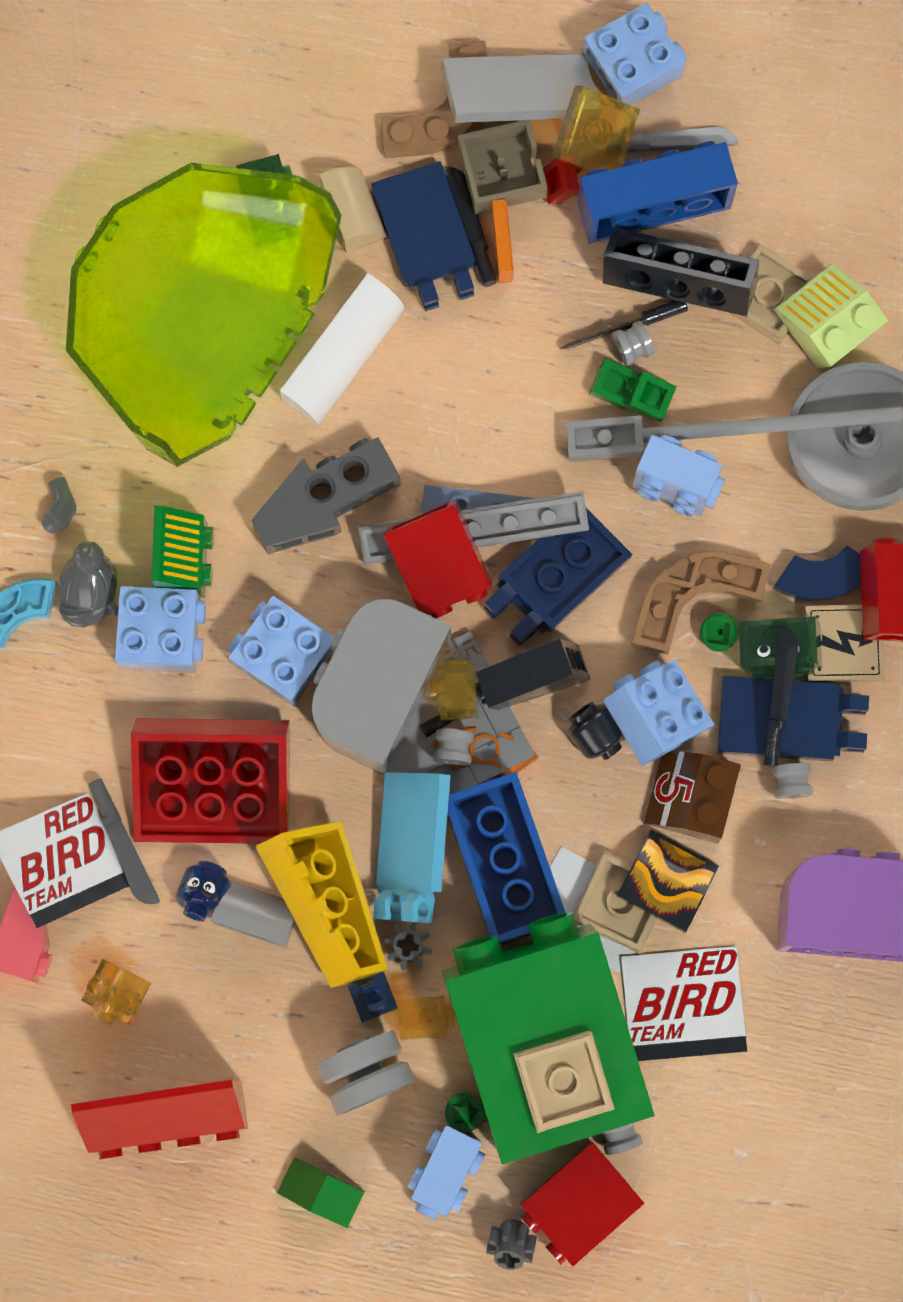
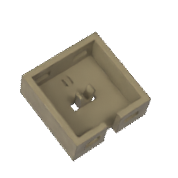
M522 120L458 135V149L475 214L491 211L493 200L505 199L508 207L547 198V184L541 160H535L534 170L531 159L536 158L537 145L530 120ZM507 176L508 180L501 182L500 178Z

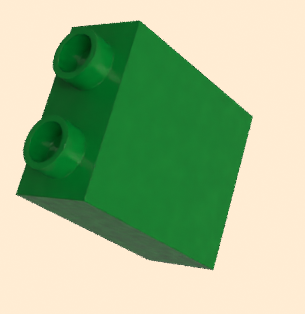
M572 911L547 916L528 924L532 942L504 951L501 949L497 935L485 936L460 944L452 949L456 966L441 970L502 1165L655 1116L599 932L591 924L577 927ZM591 1030L614 1110L537 1133L513 1053Z

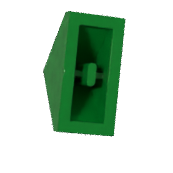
M294 1157L277 1191V1194L309 1212L348 1228L365 1193Z

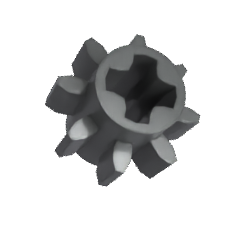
M414 922L410 925L409 931H402L400 926L395 925V931L398 934L395 940L388 938L384 941L387 945L394 948V952L387 956L388 961L398 957L401 960V971H404L407 968V963L414 962L419 969L422 968L419 959L421 955H432V950L423 947L422 943L430 937V934L427 932L419 936L415 933L416 923ZM407 937H413L414 944L419 946L418 952L411 951L409 957L403 956V950L397 947L398 943L406 942Z
M515 1219L505 1220L501 1223L500 1228L496 1226L491 1227L486 1253L494 1255V1261L499 1267L507 1270H516L522 1267L523 1262H532L537 1236L529 1235V1228L524 1222Z

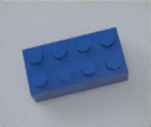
M707 141L696 145L693 148L694 150L679 153L678 150H670L660 154L657 159L645 162L642 159H633L622 164L620 168L608 171L606 168H597L587 172L584 177H580L577 204L588 244L610 239L614 227L639 232L731 209L738 181L727 143L715 144L714 141Z
M517 772L450 794L447 815L489 936L497 935L501 946L530 936L528 924L547 916L565 912Z

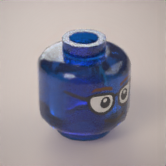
M199 861L198 865L186 868L175 895L177 903L184 908L183 914L186 917L199 922H204L206 917H212L214 909L219 905L222 897L232 885L226 876L227 871L224 868L208 861Z

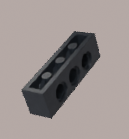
M614 227L603 258V284L747 317L756 291L759 260Z

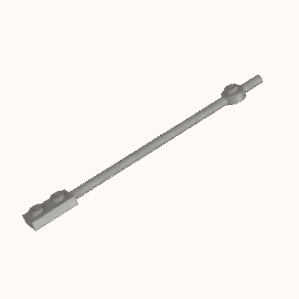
M903 406L643 428L641 415L566 422L568 456L570 462L643 456L644 443H648L652 435L659 438L661 435H667L677 440L902 422Z

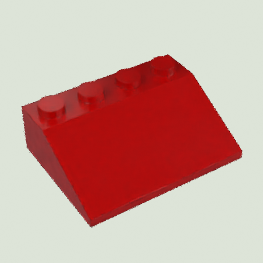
M136 718L131 731L134 842L260 844L281 833L288 832L290 720Z
M233 1079L71 1104V1111L87 1152H99V1160L123 1156L122 1148L138 1146V1154L162 1150L161 1142L177 1140V1147L201 1144L200 1136L216 1134V1141L240 1138L239 1130L248 1129L242 1082Z

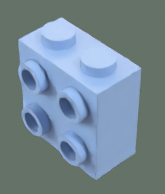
M648 2L584 37L582 52L585 54L586 59L619 112L683 76L686 61L685 52L677 41H671L666 33L668 29L664 18L658 11L654 13Z
M652 435L637 467L632 487L638 489L637 493L643 498L658 502L659 499L673 504V510L688 517H692L693 514L702 516L706 506L713 509L725 481L724 478L719 477L723 465L717 463V458L708 452L696 450L694 453L682 448V443L673 437L661 435L659 438Z
M120 586L115 663L119 668L195 672L196 661L203 660L204 640L198 638V625L205 624L206 601H200L197 590Z
M272 596L268 603L262 601L257 606L250 618L254 623L246 634L240 632L234 638L228 648V651L231 652L228 658L233 666L294 707L315 678L321 664L326 662L334 651L330 648L334 637Z
M676 659L662 666L658 660L649 664L638 672L640 677L637 679L634 678L632 673L623 677L612 685L615 692L603 699L642 766L693 740L715 725Z
M447 1125L443 1132L435 1129L425 1149L426 1152L432 1154L426 1168L417 1166L407 1187L414 1191L411 1199L418 1202L415 1208L416 1211L434 1220H437L439 1213L447 1217L450 1209L458 1213L468 1192L467 1189L461 1186L468 1173L476 1175L485 1156V1153L479 1151L481 1142Z

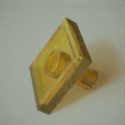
M575 85L552 157L587 171L597 168H606L607 171L620 168L624 162L640 109L585 86Z

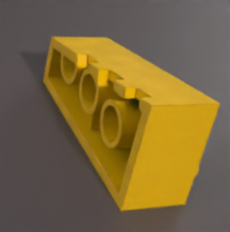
M342 821L281 833L256 845L262 860L331 988L360 981L388 970Z

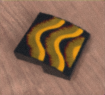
M650 830L616 897L686 933L719 865Z

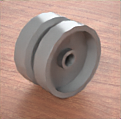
M394 1030L372 1038L368 1036L337 1050L336 1054L315 1064L323 1083L333 1084L346 1078L350 1082L334 1090L329 1097L337 1116L416 1082L407 1062L400 1061L385 1068L382 1065V1062L398 1055L402 1049Z

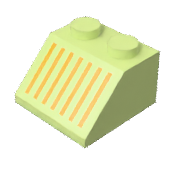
M830 264L774 309L817 369L831 367L889 321L868 291L834 264Z

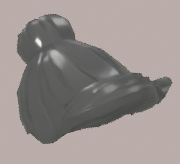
M83 542L79 544L73 552V557L64 565L59 582L62 602L59 612L64 621L71 626L84 628L97 623L109 615L118 616L119 607L113 601L117 588V573L110 559L104 556L103 549L97 543Z

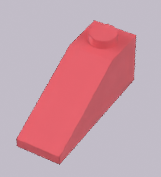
M14 886L0 927V972L38 983L40 976L45 977L52 961V955L48 954L50 944L47 924L39 928L35 927Z

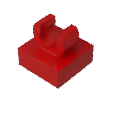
M559 155L543 168L547 184L548 205H561L568 198L577 196L579 193L577 174L583 168L581 165L573 163L571 155Z

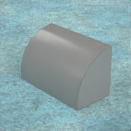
M228 880L219 896L221 901L218 899L210 921L216 925L287 948L296 922L284 899Z

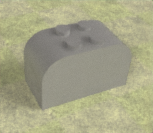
M380 599L362 606L353 615L346 630L339 628L330 647L334 650L333 656L329 664L325 662L321 664L313 681L317 685L312 699V714L318 732L325 744L337 753L384 775L452 640L451 626L396 600Z

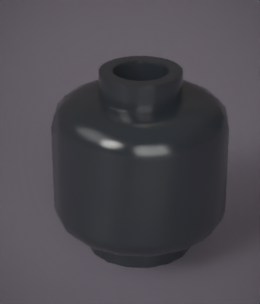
M590 702L577 710L569 718L571 723L568 729L569 737L587 759L601 756L604 760H607L622 748L619 741L624 735L605 704L595 705L593 702Z

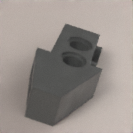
M379 437L371 441L369 438L357 441L350 446V452L339 458L333 455L323 459L316 465L317 469L312 472L305 459L299 462L251 520L268 554L340 534L341 527L337 520L338 517L401 485L400 475ZM351 468H359L365 473L362 480L354 483L347 481L344 475ZM325 485L332 492L328 498L317 500L311 496L315 487Z

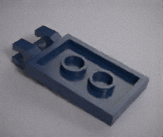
M441 161L371 183V189L405 288L417 286L425 312L439 307V298L433 281L452 275L460 300L473 297L474 285L468 269L474 268L476 260Z
M587 508L589 530L539 538L499 574L498 580L500 582L496 584L499 590L484 604L483 610L493 620L507 609L512 602L523 612L526 617L511 630L512 633L509 635L519 647L532 637L538 629L543 634L547 630L551 633L625 565L633 555Z
M722 677L718 754L764 757L773 679ZM793 681L786 718L787 725L786 729H782L779 758L833 762L834 756L840 757V751L864 753V750L867 749V733H841L842 714L866 715V712L869 710V696L843 695V688H838V684Z

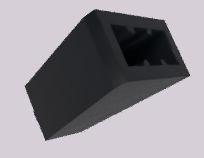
M557 639L477 671L476 675L479 682L475 684V688L483 705L487 704L490 709L500 710L587 682L591 678L579 645L563 639Z

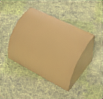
M341 167L319 174L322 191L346 253L388 238L360 168Z

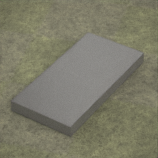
M585 54L442 59L441 71L454 123L598 117L600 106Z

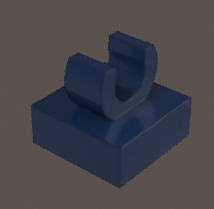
M384 972L348 986L362 1023L398 1009Z

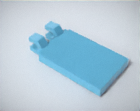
M385 772L376 887L378 888L379 895L374 899V919L432 923L435 904L433 892H441L451 775Z

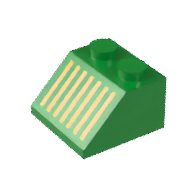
M154 505L151 581L154 587L197 590L200 597H205V586H212V564H206L207 549H213L214 528L208 527L206 518L202 514Z

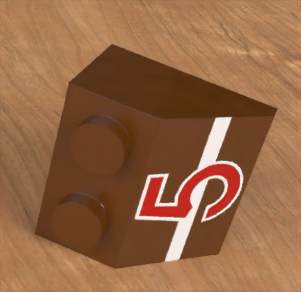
M673 750L661 756L643 824L718 844L723 837L741 764L706 754Z

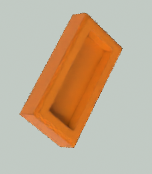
M505 199L493 200L492 222L498 282L509 283L513 280L514 266L508 207Z

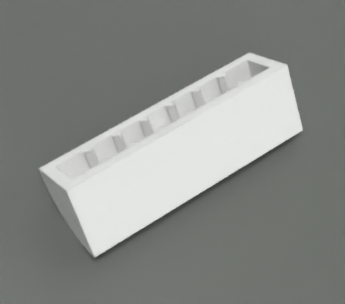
M367 273L281 388L282 401L319 426L405 310L401 300L382 282Z

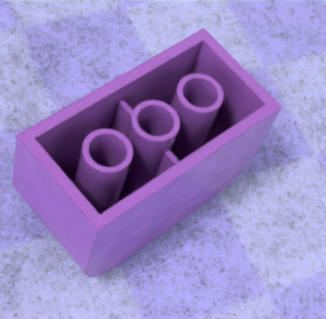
M837 849V853L818 855L801 864L788 876L781 890L777 951L903 962V860H900V854L876 852V856L868 858L860 857V850Z

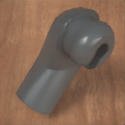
M65 477L53 479L48 483L54 503L49 509L48 514L42 517V526L49 533L64 530L76 513L77 506Z

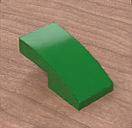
M605 358L600 364L588 394L630 412L662 421L677 386L645 371L637 373Z

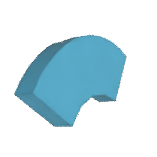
M25 580L12 584L9 588L0 592V648L5 649L10 635L20 625L34 619H50L57 587L56 580Z

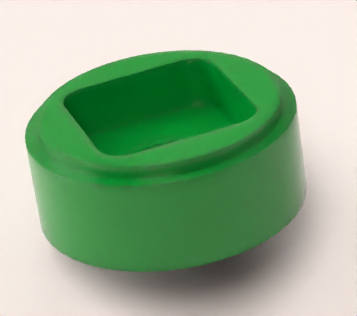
M718 612L710 615L703 621L700 628V636L705 646L709 649L725 651L737 643L740 636V626L732 615Z
M460 1093L448 1101L445 1108V1118L451 1128L462 1133L471 1132L482 1123L484 1108L476 1096L469 1093Z

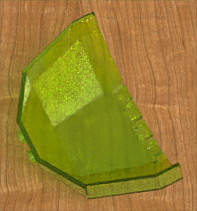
M191 162L114 204L107 215L98 221L95 233L87 245L78 251L74 264L71 267L65 351L146 450L178 467L228 441L237 429L236 423L244 425L257 405L248 396L250 393L259 398L263 396L277 374L273 368L269 367V364L272 363L278 367L283 365L297 343L294 338L289 336L290 332L299 337L302 336L315 316L308 308L316 306L325 293L342 216L331 193L296 175Z

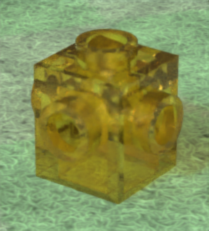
M102 958L94 976L87 984L81 1001L94 1007L92 1016L110 1025H113L115 1019L130 1025L142 1005V1000L151 982Z

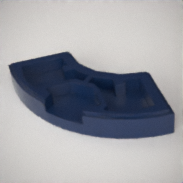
M846 546L837 556L824 561H808L794 555L773 589L786 596L806 601L825 600L849 594L861 586L860 553Z

